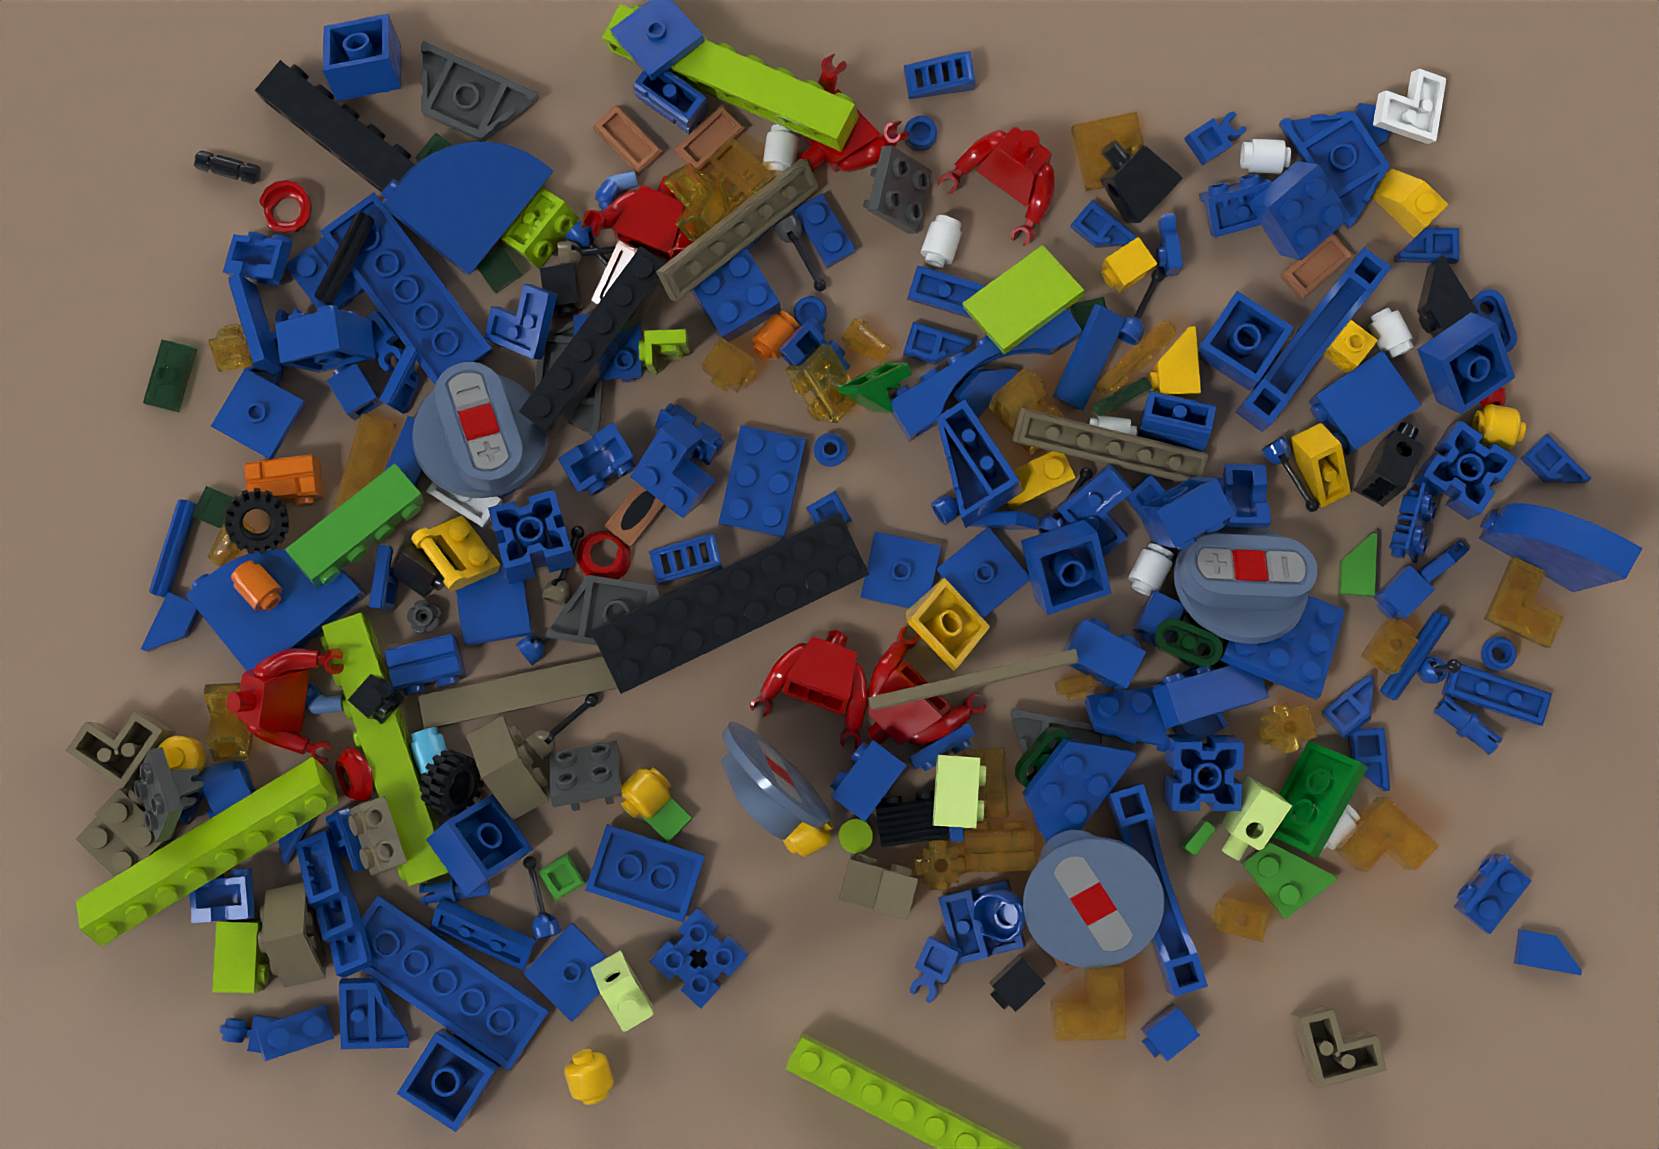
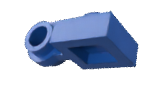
M257 1014L253 1017L252 1028L246 1027L247 1021L244 1019L226 1018L225 1024H222L220 1027V1033L223 1034L222 1040L242 1043L244 1036L250 1037L247 1051L261 1053L255 1027L281 1018Z

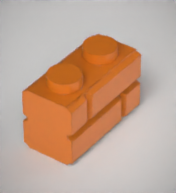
M313 454L247 462L244 464L245 480L247 482L246 489H248V492L254 491V488H260L261 492L268 490L272 492L273 496H278L282 503L293 502L295 507L314 505V499L323 498L324 496L320 460Z

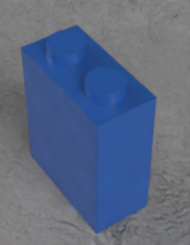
M1383 350L1308 401L1312 406L1310 411L1313 417L1319 423L1325 424L1330 433L1341 443L1342 450L1346 456L1422 406Z

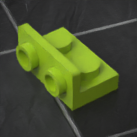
M540 187L500 239L506 245L526 257L533 266L539 269L558 247L557 242H562L569 230L579 221V217L565 201Z
M686 329L644 331L645 340H639V360L642 361L643 366L648 368L651 375L658 374L657 355H663L665 360H678L683 358V354H690V340Z

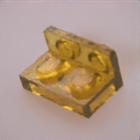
M822 344L801 366L789 365L785 369V372L791 379L790 384L792 388L802 396L807 404L808 413L817 421L838 423L857 404L838 392L837 386L852 379L831 345Z

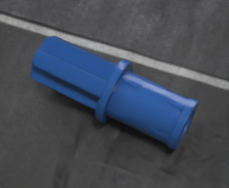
M451 876L450 880L421 883L419 893L434 892V894L420 897L423 905L438 903L442 898L458 903L460 899L490 894L491 886L489 881L468 896H465Z

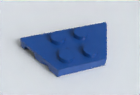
M1354 111L1340 112L1333 116L1325 114L1312 115L1310 118L1297 120L1284 118L1279 123L1281 130L1303 162L1320 165L1351 217L1344 223L1347 230L1352 228L1388 171L1390 164Z
M1063 738L1022 792L1028 808L1031 809L1034 815L1033 820L1036 827L1041 832L1045 843L1060 832L1081 830L1138 755L1126 748L1117 749L1102 744H1087L1078 740Z

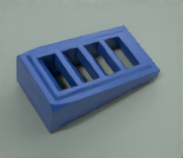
M970 51L904 65L908 99L974 90L975 77ZM956 67H962L963 78L957 79ZM942 69H948L950 81L944 82ZM929 71H935L937 84L931 85ZM915 73H922L924 87L917 88Z
M714 533L649 551L657 584L717 570L722 567ZM704 545L707 547L710 562L703 563L700 546ZM693 548L697 565L691 567L687 550ZM676 552L681 554L684 566L682 570L677 569L674 557ZM667 555L671 573H664L660 556Z

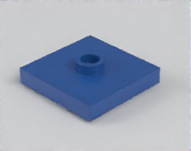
M649 0L610 29L612 36L652 81L705 41L703 34L672 0Z
M245 368L211 427L264 457L273 459L306 402Z
M989 527L936 568L942 579L945 578L982 618L1030 581L1029 575Z
M875 531L867 566L870 575L864 579L860 598L909 609L932 588L941 546Z
M572 922L523 974L572 1022L600 993L591 967L608 957ZM619 973L611 975L607 982L612 981Z

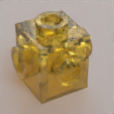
M1288 702L1269 707V715L1260 717L1262 725H1259V733L1265 745L1269 744L1270 750L1281 749L1282 754L1302 749L1301 742L1317 738L1307 704L1290 708Z
M949 840L929 841V847H921V855H915L916 876H922L924 884L930 883V890L951 889V883H959V875L965 874L964 854H958V847L949 846ZM938 859H944L947 862V869L943 872H937L934 868V864Z

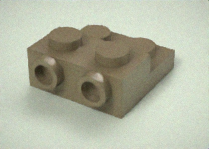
M119 788L95 813L97 817L82 831L76 840L115 877L168 845L176 834L173 832L170 840L156 842L153 831H148L145 825L144 812L146 810L143 801L137 800L134 789Z
M385 796L358 804L349 810L351 814L348 818L349 826L353 835H358L362 847L359 851L360 859L364 868L369 869L371 876L388 872L407 863Z

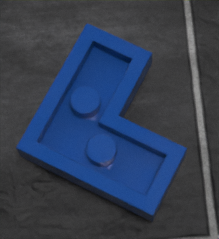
M523 284L517 313L500 306H491L484 339L531 359H542L557 294L533 284Z
M1109 464L1061 502L1057 510L1070 524L1085 520L1098 533L1104 557L1128 538V533L1108 511L1130 495L1132 488Z

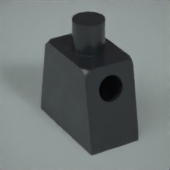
M1113 140L1101 151V154L1111 166L1102 174L1100 181L1126 223H1141L1183 179L1178 172L1145 145H1132L1125 150L1117 140Z
M1402 422L1397 431L1393 430L1375 448L1353 491L1383 507L1406 489L1424 448L1421 443L1415 441L1419 433L1418 428L1410 423Z

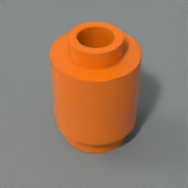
M783 310L777 315L772 314L752 337V341L755 344L752 347L753 350L766 361L769 358L777 360L783 354L779 351V348L794 334L800 325L791 315Z
M249 560L237 567L232 573L233 587L255 611H270L281 601L282 587L261 564H255L252 560Z

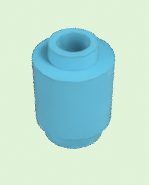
M437 727L427 728L410 735L412 743L409 745L419 776L422 774L427 775L429 770L425 767L428 763L434 764L432 758L435 755L441 756V751H448L443 734L438 733Z

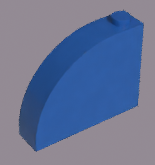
M495 142L461 143L440 149L421 159L399 181L393 178L381 192V195L385 198L380 205L461 272L470 275L552 174L553 170L538 158L513 146Z
M1523 503L1508 504L1494 511L1490 510L1481 522L1480 527L1483 528V531L1478 538L1571 592L1626 579L1642 550V547L1624 537L1579 517L1551 508Z
M275 549L273 551L266 550L265 554H260V551L254 552V554H246L224 564L210 575L204 574L192 583L191 587L193 589L185 595L244 669L248 671L254 669L260 661L274 653L289 648L302 649L323 632V625L338 620L368 594L354 578L342 569L339 570L341 573L333 582L328 585L322 583L316 588L292 561L286 550ZM252 560L255 564H261L282 587L281 601L272 610L255 611L233 587L234 582L231 580V575L244 562Z

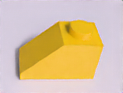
M1393 168L1386 172L1371 196L1413 238L1449 205L1425 181Z
M1196 326L1188 327L1153 367V372H1149V391L1185 399H1195L1201 393Z
M1322 423L1291 437L1296 463L1321 508L1351 494L1342 445Z
M1052 451L1014 470L1013 472L1019 479L1023 492L1006 503L1009 510L1012 511L1070 485L1076 477L1065 454Z

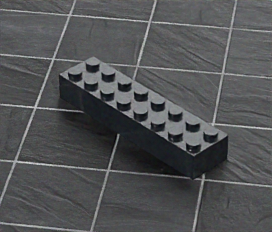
M835 513L591 629V633L620 694L870 574L841 513Z

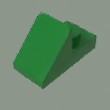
M886 362L837 386V389L843 396L872 412L893 413L888 391L899 387L900 381L911 376L908 363Z

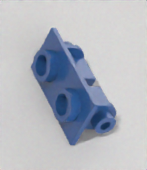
M669 403L664 410H660L655 428L659 430L677 415L683 417L691 425L694 424L697 417L681 407V405ZM702 421L697 429L705 436L692 457L703 461L709 466L715 451L718 452L725 441L721 438L722 434Z

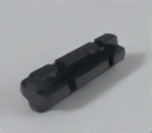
M204 150L199 151L195 155L194 166L198 170L208 172L210 169L213 174L235 180L241 178L242 182L256 184L260 179L261 168L258 165L251 163L244 165L243 161L218 154L217 157H214L213 153Z

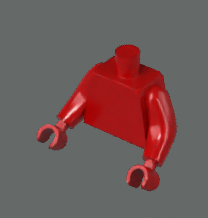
M833 53L823 59L821 64L823 72L817 83L824 88V91L836 95L838 92L842 93L839 89L835 91L838 79L837 74L844 71L847 64L845 61H842L835 68L832 64V59L835 56ZM857 109L859 118L841 152L805 136L806 142L811 147L800 155L799 159H807L812 171L824 161L835 172L840 170L844 172L858 171L877 164L882 146L896 147L897 142L908 139L909 133L907 131L899 135L897 134V126L902 123L899 120L888 123L884 128V134L881 136L878 130Z
M1012 127L1008 133L996 130L975 141L954 164L956 168L953 171L945 172L940 177L938 186L944 178L952 179L954 187L947 193L951 194L960 185V177L963 174L968 175L978 166L976 172L1025 207L1028 206L1025 214L1027 219L1025 224L1015 228L1011 234V239L1014 241L1019 237L1021 230L1025 231L1027 239L1023 246H1026L1034 241L1036 235L1033 228L1035 224L1039 225L1054 198L1055 174L1050 164L1052 154L1039 143L1040 138L1038 134L1032 130L1021 131L1017 127Z
M663 176L657 191L642 185L638 190H631L623 194L601 211H586L581 224L582 228L585 226L593 227L592 235L596 237L599 236L601 230L612 229L616 239L627 243L635 241L639 247L642 246L651 254L668 260V262L694 242L692 216L686 211L685 204L675 199L682 184L669 176Z
M905 626L900 629L897 642L891 644L877 663L870 680L867 697L928 683L906 660L900 665L907 650L915 647L919 638L917 634L914 640L906 641L902 635H904L908 627ZM974 693L965 697L962 705L950 711L948 710L952 706L941 695L875 711L869 706L868 714L876 722L868 729V734L878 744H883L890 736L901 745L907 741L915 745L924 744L949 735L968 721L970 715L983 712L986 705L980 706L977 710L971 706V700L978 695Z
M831 630L826 640L811 637L807 644L799 643L788 650L773 665L760 690L762 695L751 702V710L753 711L758 701H761L766 705V712L762 717L770 714L774 707L772 699L777 697L782 688V694L842 716L846 709L845 725L848 728L841 732L840 744L843 747L845 737L853 735L856 737L854 747L857 749L861 744L860 734L857 730L862 728L867 706V682L863 667L856 662L857 654L855 651L845 648L848 637L841 631Z
M289 648L274 653L260 661L254 669L244 672L240 691L231 692L227 696V707L230 712L237 713L238 720L247 723V730L259 739L302 755L306 752L311 753V756L320 764L327 763L328 758L318 756L315 751L320 747L332 750L331 744L326 740L311 743L308 737L298 732L302 731L310 669L319 668L320 665H324L327 672L331 674L341 673L344 665L333 664L329 660L333 658L342 659L343 652L340 649L333 648L327 651L326 655H322L319 650Z

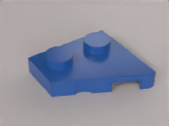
M1152 687L1088 695L1086 697L1085 705L1094 733L1108 737L1117 736L1121 740L1136 744L1138 740L1157 746L1156 750L1161 752L1167 751L1170 746Z
M341 978L339 982L341 1049L409 1048L410 1036L377 978Z

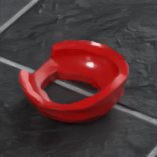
M289 180L276 181L265 188L259 200L268 222L267 227L281 233L297 232L310 219L312 210L311 199L303 187L296 182ZM286 198L298 201L301 211L297 219L292 222H276L272 210L280 201Z
M597 531L590 533L581 540L577 549V563L580 570L586 576L592 575L619 580L627 574L631 564V552L629 546L617 536L608 531ZM609 539L618 546L616 559L610 566L599 567L591 561L590 551L596 543Z
M351 747L345 748L335 762V772L344 795L356 801H368L372 796V769L366 759L356 749ZM345 770L349 776L351 788L344 779L343 773Z

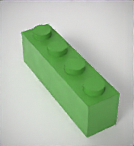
M394 463L285 550L292 561L316 588L322 583L328 585L340 575L341 572L339 570L349 562L353 564L362 559L368 552L367 548L375 541L382 542L394 532V526L403 519L408 521L415 517L421 511V505L424 503L422 494Z

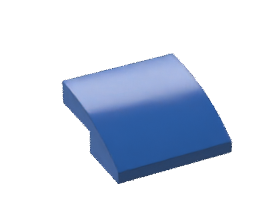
M504 566L500 567L497 573L456 590L465 646L532 635L530 605L527 600L525 580L509 584Z
M1009 879L938 897L950 945L962 951L956 965L1026 947L1023 932L1012 941L1000 942L994 938L982 935L979 923L971 919L973 903L984 893L997 889H1007L1012 892Z

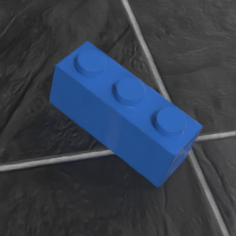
M1221 662L1223 668L1213 670L1212 665L1192 670L1193 676L1184 679L1182 673L1162 679L1164 685L1152 691L1166 730L1269 698L1263 678L1228 663Z

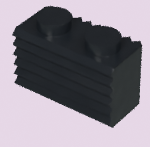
M935 791L915 793L916 800L902 802V796L881 799L882 805L875 807L881 848L950 838L948 826L932 825Z

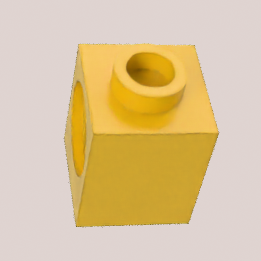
M1137 237L1105 258L1101 266L1103 269L1101 274L1106 284L1110 288L1115 287L1120 294L1151 274L1157 266V262L1141 239Z
M1350 320L1328 346L1323 356L1348 374L1358 367L1378 340L1354 321Z

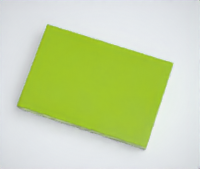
M1041 245L962 304L963 309L1005 355L1084 297L1085 292L1052 254Z

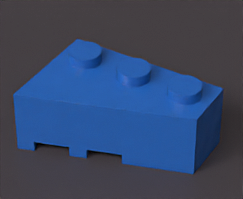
M965 399L936 417L960 515L965 528L1022 493V487L1019 479Z

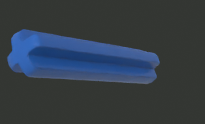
M184 499L177 501L149 592L153 595L165 598L167 593L171 592L197 510V504Z
M1438 611L1432 613L1381 687L1380 692L1391 700H1397L1450 624V619Z

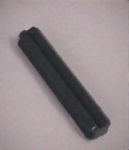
M361 211L356 213L314 294L318 301L326 305L333 304L374 225V219L370 215Z

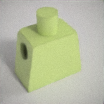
M1247 776L1242 784L1241 811H1228L1222 825L1231 835L1223 846L1222 851L1240 861L1249 845L1261 851L1292 805L1274 790Z
M621 950L591 967L597 987L623 1032L628 1031L654 1015L651 1001ZM615 973H620V975L616 979L607 982V979L611 975Z

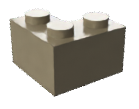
M134 711L119 734H116L101 723L85 722L66 749V752L122 789H134V781L138 779L140 765L144 763L148 750L158 748L160 743L172 737L175 731L149 713Z
M501 716L467 735L482 780L512 820L549 801L544 788L548 785V781L540 767L533 769L531 766L533 760L524 745L521 746L525 739L516 724L510 727L505 718Z
M858 854L856 860L849 858L839 900L871 908L878 913L908 920L918 878L911 875L912 869L895 863H891L890 869L877 866L878 859Z
M304 882L265 891L264 906L260 907V918L263 926L262 932L258 933V945L260 951L267 953L272 974L279 976L284 988L325 979L326 950L316 932V909L308 904Z
M1325 1005L1291 1013L1309 1082L1320 1088L1387 1071L1378 1035L1366 1030L1342 1037L1335 1010Z

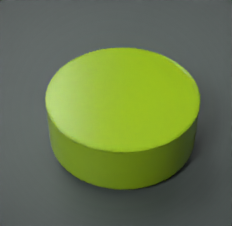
M850 819L839 830V842L850 853H861L868 849L872 843V829L861 819Z

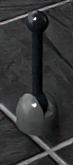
M793 214L775 224L773 228L782 241L786 243L793 242L814 280L813 286L815 290L819 292L824 291L827 283L819 277L799 241L802 234V225L798 216Z

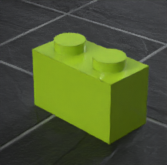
M221 920L216 922L212 992L257 993L264 990V985H267L269 980L270 968L269 964H265L266 953H262L258 945V933L262 932L263 926L261 920Z

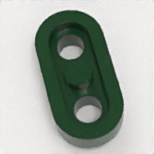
M1178 619L1165 620L1154 631V642L1160 651L1196 666H1211L1218 662L1222 656L1223 646L1215 634ZM1167 631H1173L1176 634V641L1174 643L1166 641L1165 634ZM1200 643L1208 647V654L1206 656H1201L1197 651Z
M1057 727L1044 730L1016 763L1015 777L1017 781L1026 788L1063 738L1073 740L1069 733ZM1053 739H1056V740H1057L1056 746H1055L1054 748L1050 749V748H1049L1050 742H1051ZM1034 765V772L1027 775V769Z

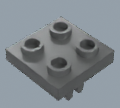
M882 146L877 168L871 169L870 176L875 177L869 200H864L863 207L907 234H917L923 216L932 170L894 146Z
M617 740L606 743L599 742L575 749H564L550 754V798L553 807L571 804L572 810L577 811L580 810L579 802L605 798L606 804L614 803L613 796L622 794L620 754Z
M162 747L148 750L144 763L140 765L138 779L134 781L136 798L138 801H143L146 810L144 812L146 828L148 831H153L156 842L171 839L182 810L194 806L197 801L195 797L187 798L185 796L197 792L203 787L202 781L193 782L191 780L198 777V769L170 770Z

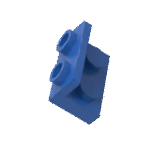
M1249 174L1240 177L1239 183L1228 185V183L1213 184L1208 186V191L1200 193V201L1205 203L1211 236L1216 238L1261 225L1248 203L1268 187L1272 181L1260 177L1259 174Z
M1504 854L1490 855L1482 861L1478 867L1479 875L1472 883L1468 882L1460 889L1457 894L1459 900L1454 905L1455 909L1487 934L1492 933L1532 882L1530 878L1510 863L1511 859Z

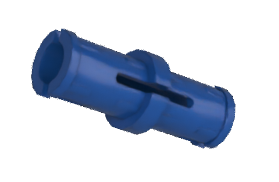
M1448 695L1438 702L1439 708L1436 706L1433 710V713L1439 715L1457 729L1456 734L1462 738L1466 736L1488 755L1498 748L1499 745L1496 742H1502L1503 738L1479 721L1480 717L1477 714L1467 712L1450 699Z

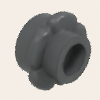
M419 600L414 604L413 608L409 609L407 620L412 624V629L418 633L432 632L440 624L441 612L436 604H430L428 600ZM427 614V618L422 620L421 615Z

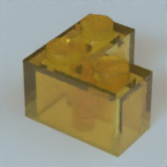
M1025 368L993 394L988 407L1012 435L1015 432L1021 407L1065 418L1054 404L1048 405L1044 401L1047 393L1044 390L1046 385L1035 372L1029 374ZM1021 444L1032 457L1041 450V448Z
M1376 797L1359 815L1361 819L1356 823L1357 826L1334 850L1356 871L1367 872L1385 852L1403 869L1416 871L1439 845L1388 797Z
M1118 964L1103 968H1084L1085 1000L1050 1001L1052 1037L1056 1041L1126 1040L1124 968Z

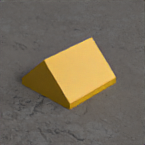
M945 578L941 579L905 612L906 621L953 671L961 665L990 628L987 622Z

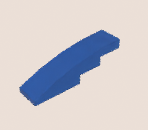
M324 830L295 843L308 904L316 909L322 940L330 944L336 975L345 978L374 965L358 906L330 833Z

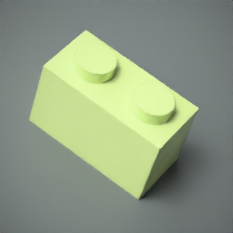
M937 755L932 825L976 828L977 821L983 822L984 800H978L979 786L985 787L986 766L980 765V758Z

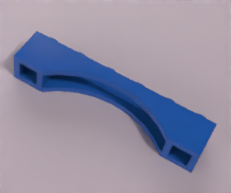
M1364 247L1352 259L1235 413L1259 431L1263 432L1290 401L1328 346L1392 267Z
M1067 308L1005 355L988 336H985L976 343L977 349L968 354L965 350L959 352L948 360L950 365L941 371L934 368L919 378L921 383L911 389L906 385L891 395L893 400L890 401L893 409L891 414L910 442L938 425L936 417L941 415L943 408L956 388L974 370L997 359L1012 355H1052L1077 340L1082 330Z
M1135 784L1109 792L1106 799L1120 842L1134 848L1149 862L1162 885L1164 913L1159 929L1151 941L1167 992L1176 997L1208 987L1198 953L1184 922L1171 885L1157 834L1155 818L1144 784Z

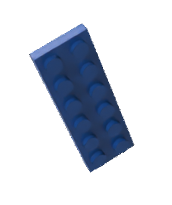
M373 192L320 230V232L336 252L358 211L364 212L374 219V225L350 272L405 346L409 345L419 350L417 362L436 385L440 375L449 367L463 362L478 363L491 354L493 349L390 212L380 205L381 200Z
M377 895L362 918L374 965L362 971L373 978H377L378 982L510 1071L550 1010L382 895Z

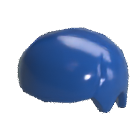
M1007 889L990 890L973 903L971 919L979 923L982 935L1005 942L1014 940L1025 930L1026 919L1023 912V902L1019 896Z

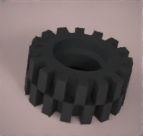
M254 488V491L248 492L247 489L242 491V495L239 497L237 495L233 497L232 503L228 504L226 508V533H228L230 541L234 542L241 551L243 548L250 554H254V551H260V554H265L266 550L270 548L273 551L277 548L279 542L283 543L285 534L289 531L287 509L278 496H273L272 492L268 490L261 492L260 488ZM253 509H261L267 512L271 518L269 528L262 533L249 532L243 525V518L247 512Z
M454 750L441 751V756L435 755L432 758L434 764L428 763L425 767L429 770L427 775L422 774L420 780L425 781V784L419 785V791L424 793L420 797L422 801L426 802L424 805L454 817L466 810L467 806L471 807L476 804L473 799L474 797H480L481 793L477 790L478 787H483L484 781L479 779L481 776L474 758Z

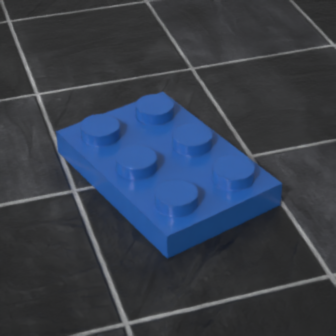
M741 425L718 523L720 525L784 538L806 439Z
M607 824L585 891L684 922L706 855Z

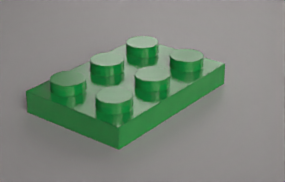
M1308 741L1279 793L1292 807L1271 837L1318 859L1368 767L1357 760Z

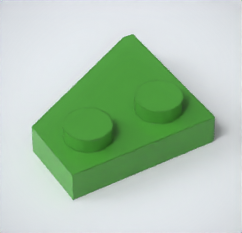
M1267 842L1261 851H1255L1241 862L1283 919L1289 917L1338 880L1335 875L1270 842Z

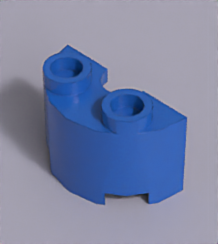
M251 231L248 233V236L233 234L223 273L231 276L239 273L244 277L255 279L256 284L278 287L280 280L284 276L293 240L274 234L271 239L263 234Z
M811 317L779 348V351L783 353V359L800 377L804 376L814 386V389L824 395L851 366L843 358L846 354L845 351L833 340L827 343L822 335L825 332L824 327Z
M613 422L595 433L587 442L575 446L557 458L577 492L589 490L591 495L598 494L609 486L607 481L616 475L623 477L636 468L633 462L635 457Z
M1225 464L1222 477L1216 478L1235 514L1225 520V526L1268 528L1271 524L1270 506L1266 501V466Z
M241 752L204 768L200 776L194 779V782H203V787L198 792L201 796L206 797L211 807L207 810L209 819L257 791L251 782L250 771Z
M252 868L231 870V877H225L223 873L190 893L192 923L255 917Z

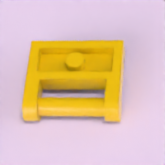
M463 515L430 529L427 527L421 528L411 537L415 546L418 549H423L445 578L443 583L451 592L497 573L501 565ZM436 542L440 544V546L443 548V550L446 552V554L449 556V558L453 561V563L459 570L454 569L451 563L447 560V558L435 544Z

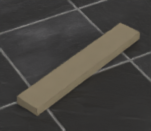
M807 159L796 161L656 271L670 300H680L820 188Z
M1022 407L1012 441L1108 465L1111 464L1112 466L1183 482L1192 476L1203 477L1209 456L1205 452Z
M1076 649L868 698L871 709L875 711L1075 664L1079 660Z
M603 656L424 694L418 696L424 729L613 690L617 689V686Z

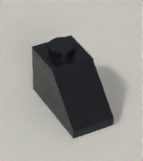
M1444 255L1437 258L1427 267L1417 308L1422 328L1425 332L1431 333L1433 338L1469 313H1478L1477 308Z

